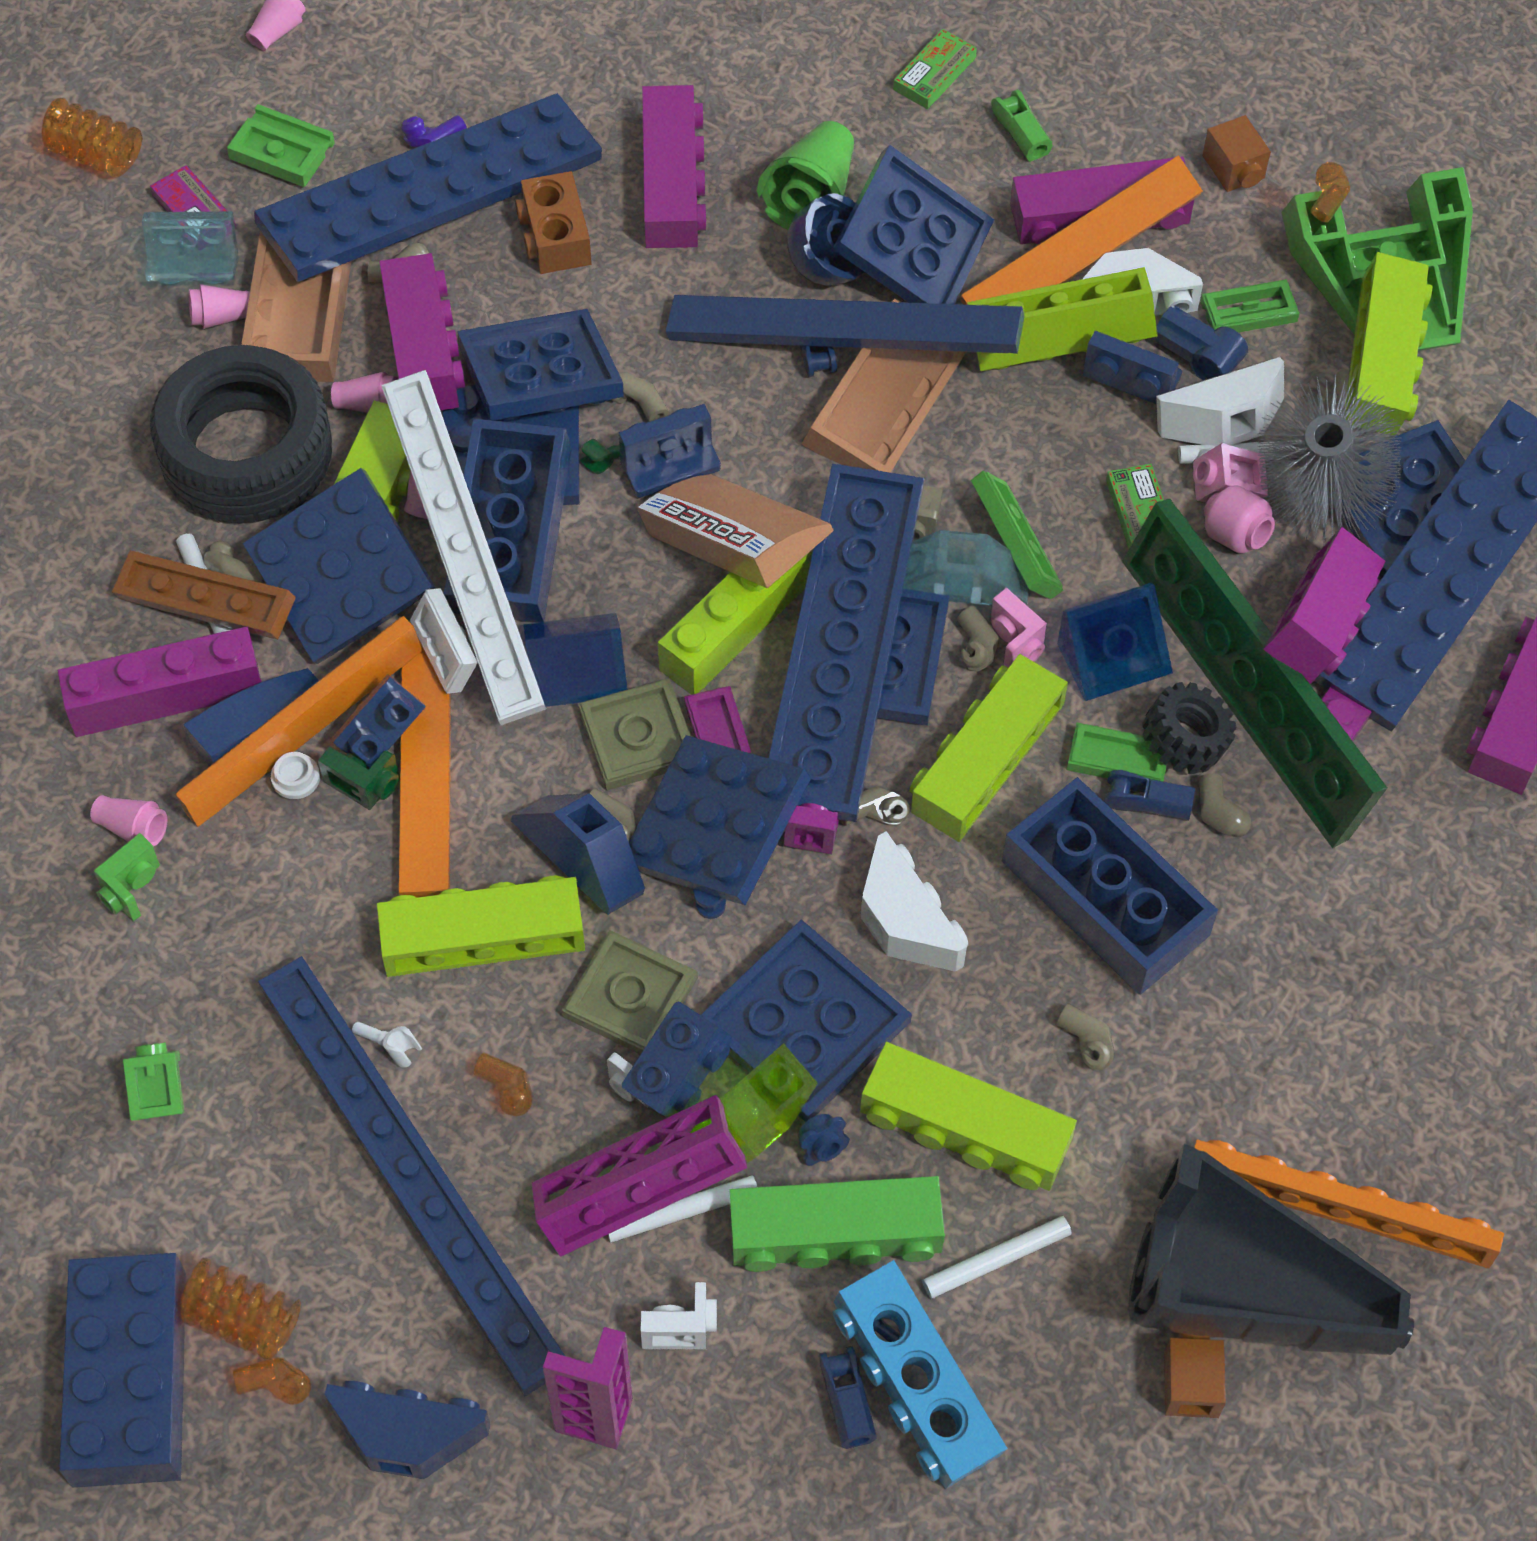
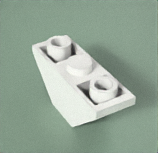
M1149 248L1104 253L1083 278L1086 279L1145 267L1152 290L1155 316L1163 315L1170 306H1176L1186 313L1198 311L1203 287L1202 279L1199 276Z
M1278 357L1156 396L1158 433L1162 438L1218 446L1221 443L1234 445L1262 436L1263 434L1258 433L1265 432L1259 430H1267L1266 428L1271 423L1270 420L1273 419L1271 417H1274V414L1279 409L1276 406L1280 407L1279 403H1282L1284 399V361Z
M887 831L880 834L877 838L862 896L861 919L887 956L951 971L963 968L968 940L958 922L955 920L949 922L940 909V898L934 887L929 882H921L914 871L915 865L906 847L902 844L896 846Z

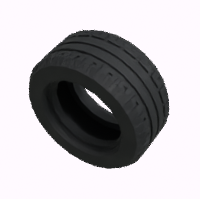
M234 345L206 351L190 359L170 375L158 391L151 409L150 434L158 463L168 488L172 490L173 495L182 504H185L186 507L195 511V513L204 515L209 519L229 523H250L282 515L288 510L297 507L298 504L305 501L318 488L320 482L326 476L325 473L328 471L329 463L331 462V454L333 453L332 435L325 400L318 382L302 364H299L288 355L273 349L252 345ZM244 408L265 409L283 417L289 424L287 432L278 444L256 457L238 461L221 460L199 451L196 447L197 438L208 423L226 412Z

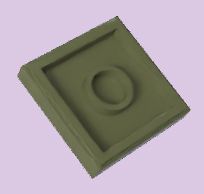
M669 678L578 704L579 713L606 791L665 774L686 735L690 736Z
M609 930L562 1009V1017L641 1055L673 1004L678 1001L684 1003L698 978V971Z

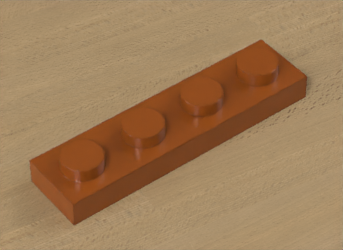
M131 550L112 590V593L121 600L233 629L248 626L250 633L276 640L279 639L296 598L287 589Z

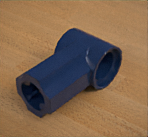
M1170 306L1164 312L1156 326L1157 337H1152L1154 341L1189 361L1194 374L1203 381L1231 373L1248 353V345L1245 339L1234 329L1221 326L1214 330L1176 306Z

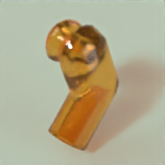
M1335 162L1323 163L1316 171L1315 182L1317 186H1320L1322 194L1311 208V213L1323 222L1331 220L1350 192V183L1344 168Z
M483 1052L476 1062L474 1075L497 1085L500 1097L499 1105L503 1112L516 1117L527 1113L532 1105L533 1094L526 1071Z
M281 1357L233 1369L234 1381L239 1395L266 1388L286 1404L297 1405L303 1402L311 1391V1382L306 1373Z

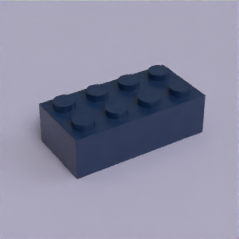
M473 419L464 471L465 482L514 620L544 623L572 451L566 428ZM447 575L444 596L452 612L461 614Z
M1078 777L1006 834L1002 862L1139 995L1143 994L1211 935L1218 909Z
M176 1253L68 1260L59 1471L72 1488L181 1481L186 1272Z

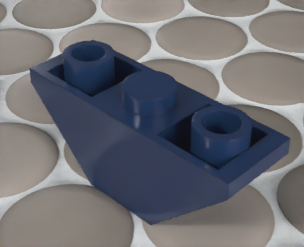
M590 793L548 795L512 815L511 822L569 878L576 877L577 886L607 915L644 894L645 886L622 824Z
M344 1381L342 1386L329 1384L326 1386L324 1395L331 1411L371 1471L425 1479L489 1435L490 1421L487 1410L480 1409V1404L472 1400L450 1398L448 1404L428 1401V1397L425 1394L408 1389L396 1390L395 1395L374 1392L375 1388L359 1381Z

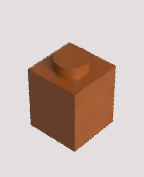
M1244 115L1208 128L1202 156L1226 192H1230L1240 187H1253L1264 179L1271 151L1247 116Z
M1182 1333L1177 1338L1169 1339L1164 1352L1165 1416L1219 1418L1226 1404L1224 1340H1211L1210 1336Z

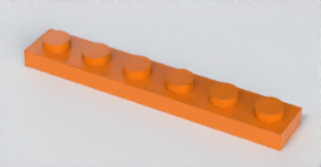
M1196 1140L1194 1148L1208 1153L1269 1198H1275L1286 1207L1488 1269L1501 1251L1504 1233L1491 1229L1488 1223L1480 1219L1471 1217L1457 1219L1439 1213L1436 1207L1427 1203L1411 1202L1408 1204L1388 1198L1384 1191L1375 1187H1352L1337 1182L1334 1176L1322 1171H1309L1306 1173L1287 1167L1285 1162L1273 1156L1260 1155L1254 1157L1237 1152L1231 1144L1220 1140H1209L1207 1142Z

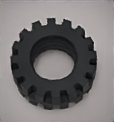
M1183 682L1175 683L1173 687L1168 686L1163 690L1145 715L1142 728L1146 730L1142 735L1144 741H1151L1148 749L1152 754L1159 753L1162 756L1159 761L1164 765H1167L1168 762L1174 764L1173 770L1182 772L1184 768H1187L1188 774H1196L1199 770L1202 773L1208 771L1212 766L1214 767L1234 741L1236 722L1230 720L1233 713L1230 708L1224 709L1222 707L1225 701L1220 696L1217 698L1211 696L1212 690L1206 687L1202 691L1198 690V685L1189 682L1186 688ZM1178 720L1190 724L1198 731L1200 736L1188 732Z

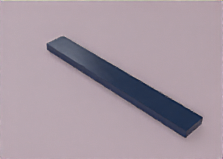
M674 295L666 334L671 341L1018 354L1025 315L1022 306Z

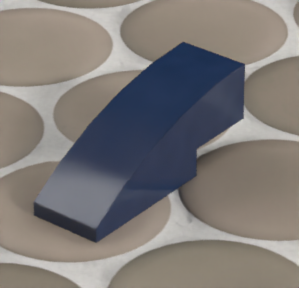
M307 668L263 681L238 692L183 724L189 743L210 767L319 680Z

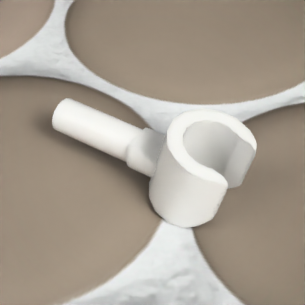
M356 1022L353 1025L352 1032L383 1046L399 1067L406 1068L411 1065V1061L404 1053L406 1050L411 1048L422 1050L421 1045L405 1026H400L387 1032L360 1022Z

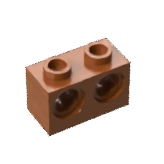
M572 171L521 180L522 198L515 199L517 217L520 226L528 224L529 232L523 234L528 259H537L540 274L592 265L590 237Z

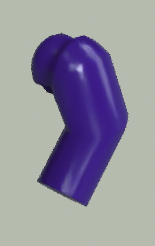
M458 115L435 128L425 127L423 119L416 116L404 120L401 125V130L405 134L404 141L414 148L467 128L463 119Z

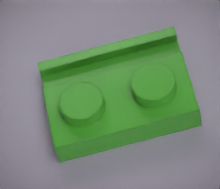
M257 104L254 108L255 114L253 117L247 118L228 145L229 159L305 187L325 159V152L328 147L332 148L334 146L333 132Z

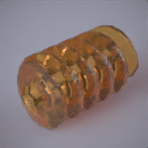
M57 98L51 102L43 118L41 130L44 146L50 152L60 153L67 159H75L82 165H89L94 170L104 171L112 177H120L130 169L138 158L143 140L142 133L137 127H130L128 129L123 121H115L113 123V120L108 115L98 117V113L93 109L83 111V107L80 104L71 103L69 105L65 98Z
M203 1257L190 1274L181 1297V1319L189 1326L200 1322V1328L207 1334H214L219 1331L220 1338L225 1342H234L238 1339V1345L245 1351H251L257 1347V1354L263 1359H271L277 1355L289 1340L297 1324L301 1309L300 1299L295 1301L286 1310L284 1309L286 1298L284 1291H277L268 1302L265 1300L266 1283L259 1282L252 1292L248 1293L246 1292L248 1275L240 1274L232 1285L227 1284L230 1272L229 1267L223 1265L216 1271L213 1277L209 1276L211 1260Z

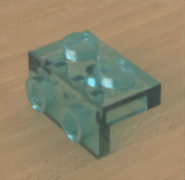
M233 211L144 212L142 227L147 253L146 281H160L164 284H175L181 281H205L206 283L217 284L235 278L239 255Z

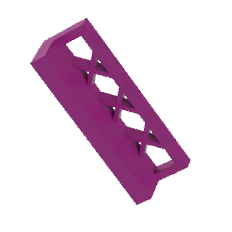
M717 1094L532 1182L536 1222L560 1257L747 1169L745 1155L728 1130L724 1106ZM711 1118L712 1124L690 1133L695 1125ZM662 1142L657 1150L644 1155L649 1147ZM616 1164L611 1172L597 1178L603 1169ZM570 1186L563 1195L551 1201L549 1200V1195Z
M604 1327L592 1364L548 1351L543 1371L555 1432L617 1450L633 1401L626 1333Z

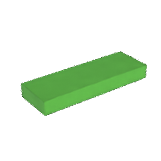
M980 472L971 479V482L1028 588L1048 599L1054 598L1064 591L1062 589L1063 585L1007 482L989 472Z

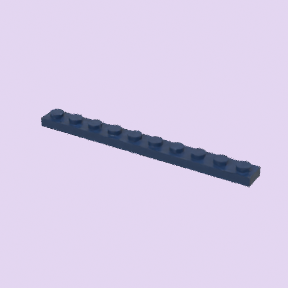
M301 956L259 980L258 983L261 991L524 1397L546 1384L543 1365L548 1351L565 1356L304 958Z

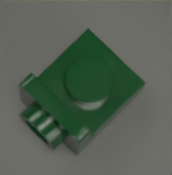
M330 746L318 760L323 782L368 810H371L379 799H387L398 784L399 773L395 755L387 750L380 755L370 769L356 755L352 753L343 755Z

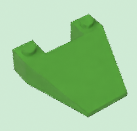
M1463 167L1425 173L1417 178L1406 191L1413 224L1347 235L1337 188L1293 196L1281 212L1290 253L1354 335L1362 279L1377 252L1429 265L1427 284L1432 285V294L1429 304L1422 315V320L1428 322L1425 339L1421 347H1418V351L1460 343L1473 214L1472 202Z

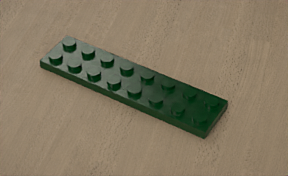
M1166 499L1156 502L1123 558L1122 563L1329 845L1334 848L1348 841L1388 787L1303 674L1263 650L1272 633L1172 500Z

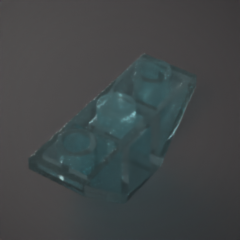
M939 530L912 543L904 589L949 595V601L992 605L993 598L1005 588H1008L1027 605L1028 586L1012 558V551L989 535Z

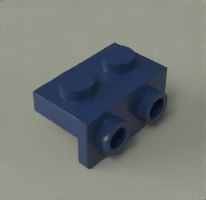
M1094 331L1087 347L1083 376L1157 405L1156 396L1176 389L1182 376V370L1178 368L1179 363Z
M705 404L690 409L682 408L669 416L648 423H637L627 430L619 432L620 463L635 496L638 498L659 492L685 479L709 475L721 469V462L712 446L711 416Z
M675 1002L622 1082V1088L667 1118L698 1103L702 1093L701 1089H699L700 1085L710 1071L712 1073L716 1072L726 1060L730 1051V1047L727 1044L732 1036L683 1003Z

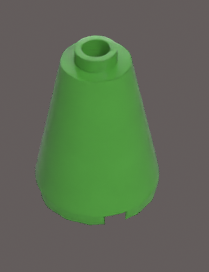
M834 121L820 123L768 164L759 177L758 197L760 198L762 195L767 205L765 212L770 219L783 229L789 230L794 216L812 200L833 193L844 196L854 149V138L844 125Z

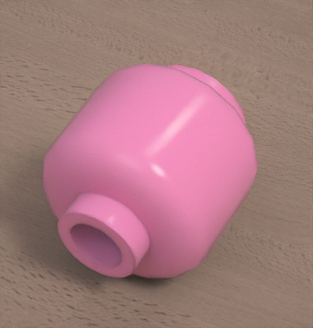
M1238 485L1229 486L1220 493L1212 495L1204 508L1207 535L1240 554L1250 552L1253 549H1260L1264 546L1273 533L1275 521L1272 517L1273 512L1268 501Z

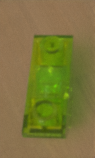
M784 1043L720 1098L724 1106L728 1130L745 1155L746 1164L756 1158L791 1127L818 1084ZM711 1118L695 1125L690 1133L712 1124Z

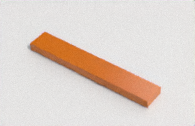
M1178 155L963 293L959 299L963 305H968L967 302L1066 283L1095 264L1104 253L1117 250L1200 196L1203 190Z
M404 616L400 617L176 792V797L191 821L197 827L206 822L271 771L276 761L282 755L295 752L375 689L387 674L393 675L423 650L414 626Z
M422 644L423 651L402 667V686L426 706L401 735L399 895H412L417 898L439 895L442 891L450 889L451 693L447 694Z

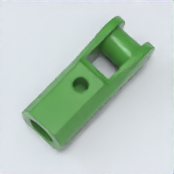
M1020 90L1012 91L1011 97L1003 100L1000 97L992 99L991 106L995 117L1009 132L1029 162L1050 153L1053 146L1052 141L1033 115Z

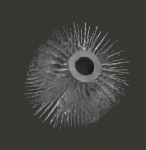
M1336 375L1331 414H1329L1327 380L1326 415L1319 382L1317 386L1319 395L1318 407L1310 389L1317 412L1312 400H1309L1304 389L1303 391L1309 401V406L1303 396L1302 398L1309 409V413L1297 397L1296 399L1303 409L1283 390L1294 405L1300 408L1299 412L1304 419L1284 400L1294 413L1288 410L1290 412L1288 413L1285 409H1279L1293 419V424L1279 417L1285 422L1276 419L1279 422L1270 421L1283 424L1286 427L1281 428L1286 431L1279 428L1276 429L1280 431L1266 428L1273 432L1259 431L1275 434L1258 433L1271 436L1279 435L1286 439L1283 440L1276 437L1280 440H1264L1269 442L1261 443L1272 445L1258 446L1269 447L1258 449L1269 450L1268 452L1260 453H1273L1258 455L1271 456L1260 458L1269 459L1261 461V463H1270L1259 464L1263 465L1260 468H1270L1266 470L1260 469L1270 472L1259 473L1269 476L1267 479L1271 481L1264 482H1274L1266 484L1270 486L1267 488L1274 487L1271 489L1274 490L1283 486L1275 492L1267 494H1270V496L1276 495L1271 499L1281 495L1283 496L1277 500L1282 499L1286 495L1288 496L1283 500L1288 497L1290 498L1284 502L1280 501L1273 507L1283 504L1277 508L1279 509L1288 504L1286 507L1290 505V508H1292L1299 501L1295 509L1286 515L1290 519L1299 510L1296 515L1297 517L1309 502L1296 526L1308 513L1303 524H1306L1314 508L1309 524L1315 513L1314 521L1310 528L1311 531L1315 520L1316 527L1320 512L1316 533L1323 511L1324 542L1329 505L1331 508L1332 536V505H1334L1338 529L1342 527V515L1347 526L1342 511L1343 508L1348 523L1349 521L1351 522L1357 533L1349 515L1350 512L1355 521L1351 509L1359 522H1362L1355 510L1367 522L1368 520L1354 500L1376 521L1365 507L1369 509L1367 507L1369 506L1374 512L1379 511L1371 507L1365 498L1373 505H1375L1374 501L1377 502L1374 499L1381 502L1384 501L1380 499L1391 501L1380 495L1381 497L1375 496L1373 494L1374 490L1383 494L1386 493L1380 490L1390 492L1387 489L1397 490L1393 489V487L1400 486H1389L1380 481L1390 483L1387 480L1396 481L1391 479L1400 478L1396 475H1401L1390 474L1392 472L1399 473L1390 470L1400 468H1388L1390 466H1401L1390 465L1392 463L1400 464L1391 461L1401 460L1397 459V457L1401 456L1393 455L1400 454L1392 453V451L1401 450H1388L1401 447H1387L1392 446L1389 443L1401 442L1390 439L1400 438H1386L1391 437L1388 434H1384L1390 430L1376 435L1386 428L1395 427L1390 426L1394 423L1377 425L1382 422L1380 421L1371 426L1376 422L1374 421L1370 425L1368 424L1365 429H1363L1364 427L1361 428L1362 424L1384 416V414L1377 416L1383 411L1372 416L1374 413L1369 416L1370 412H1368L1360 420L1365 411L1371 407L1369 404L1377 396L1360 411L1363 406L1362 404L1351 417L1362 396L1351 408L1356 397H1353L1345 413L1350 397L1345 408L1344 404L1351 385L1345 399L1343 394L1340 405L1344 389L1343 384L1336 410ZM1303 413L1309 418V422H1308V420L1305 418V416L1303 415ZM1358 416H1360V417L1357 419V421L1353 424V426L1351 427L1353 421H1354ZM1295 419L1299 420L1305 429ZM1382 429L1379 432H1376L1375 434L1371 435L1376 430ZM1367 432L1362 438H1359L1363 433ZM1289 436L1294 437L1298 442L1294 441ZM1370 450L1365 456L1359 455L1363 451ZM1295 455L1301 458H1299L1298 460H1293L1288 456ZM1366 460L1370 462L1371 465L1364 466L1359 464V462ZM1295 464L1301 466L1296 470H1289ZM1294 492H1296V493H1295L1293 496H1295V495L1298 493V495H1297L1296 497H1293V498L1291 497V495H1292Z

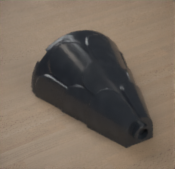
M1185 1143L1183 1144L1157 1197L1162 1201L1155 1210L1153 1222H1147L1142 1236L1130 1284L1128 1301L1130 1320L1145 1328L1162 1329L1189 1335L1241 1339L1246 1343L1297 1345L1302 1351L1391 1355L1398 1347L1404 1349L1407 1346L1414 1330V1319L1409 1317L1410 1293L1338 1240L1327 1238L1275 1198H1269L1208 1153L1197 1150Z

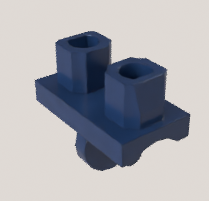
M387 674L370 695L358 704L356 711L335 733L331 741L345 753L356 755L370 769L385 750L388 751L426 706Z

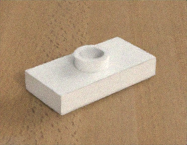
M441 588L428 589L422 596L410 622L414 626L416 634L446 693L462 692L478 661L466 640L464 629L458 624Z

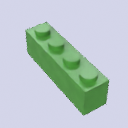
M939 1176L729 1189L733 1265H745V1269L748 1271H768L774 1269L776 1263L797 1262V1265L801 1268H819L827 1265L829 1260L850 1259V1262L855 1265H870L879 1262L881 1257L901 1255L905 1261L920 1262L931 1259L934 1253H942L945 1233Z

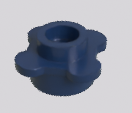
M820 1114L803 1124L798 1132V1140L800 1146L806 1152L803 1156L806 1165L812 1166L820 1161H830L848 1146L850 1139L844 1134L843 1129L846 1126V1122L842 1117L833 1118L829 1114Z

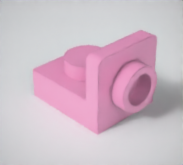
M1221 443L1195 459L1193 462V479L1195 482L1196 500L1207 502L1215 493H1220L1225 488L1235 485L1241 486L1261 498L1267 497L1268 494L1265 492L1268 491V488L1265 484L1266 482L1262 481L1267 479V476L1259 474L1266 473V471L1259 469L1263 466L1259 464H1265V462L1261 463L1259 459L1265 456L1258 455L1264 454Z
M1005 588L993 598L991 622L997 635L1002 640L1010 642L1006 646L1004 665L1009 668L1019 654L1033 662L1040 657L1045 649L1044 639L1047 623L1008 588Z

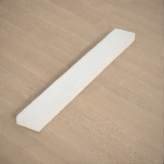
M426 370L381 385L500 725L546 710Z

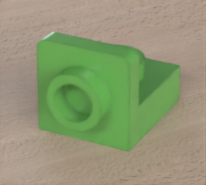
M141 833L136 835L94 870L101 887L96 892L99 899L113 914L117 915L122 910L133 922L141 914L134 896L129 891L131 889H140L148 884L155 875L156 869L160 866L153 845Z
M166 1042L135 1046L136 1056L123 1059L130 1120L183 1114L184 1104L178 1061L181 1060L180 1050L167 1052Z

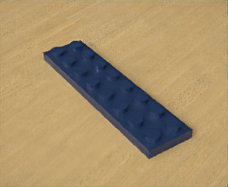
M556 93L255 210V224L296 281L300 282L522 193L521 180L569 171L574 172L601 160L602 147L561 96Z
M1508 399L1366 600L1371 606L1365 616L1355 625L1359 630L1353 640L1343 649L1347 655L1342 663L1331 675L1327 676L1322 672L1314 680L1327 690L1331 687L1370 710V719L1391 732L1537 523L1536 416Z
M832 463L820 519L830 523L833 532L813 550L769 759L804 768L811 777L798 806L805 803L818 804L827 808L828 811L837 812V819L857 822L924 489V478Z

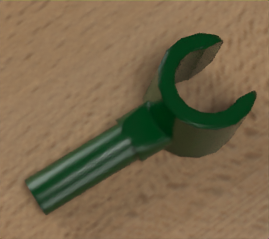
M591 439L582 446L581 451L587 456L581 458L580 462L593 473L601 474L612 465L614 459L620 457L619 445H613L606 449L596 439Z

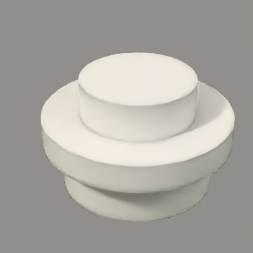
M289 752L282 755L276 761L271 771L273 788L279 795L288 799H301L310 795L317 788L320 781V772L316 762L311 757L300 752Z

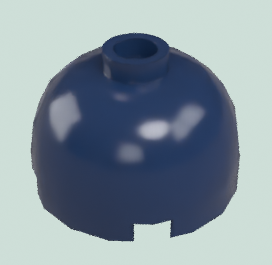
M833 193L816 198L802 208L792 220L787 233V249L791 262L798 272L809 281L833 286L850 282L865 273L832 250L855 205V202L849 197Z

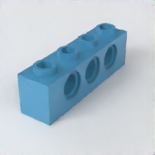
M894 1260L838 1292L834 1300L837 1309L832 1312L835 1322L848 1340L853 1337L856 1339L865 1356L860 1358L866 1375L874 1386L877 1387L880 1384L884 1386L893 1402L888 1405L889 1412L903 1434L910 1431L921 1449V1451L916 1453L917 1459L923 1471L932 1482L939 1479L943 1487L947 1489L1000 1457L1008 1449ZM881 1318L892 1320L900 1330V1339L894 1342L882 1341L874 1332L873 1322ZM906 1365L921 1367L928 1378L927 1387L917 1390L907 1386L902 1379V1367ZM938 1411L949 1414L956 1424L955 1435L951 1437L937 1435L931 1428L930 1415Z

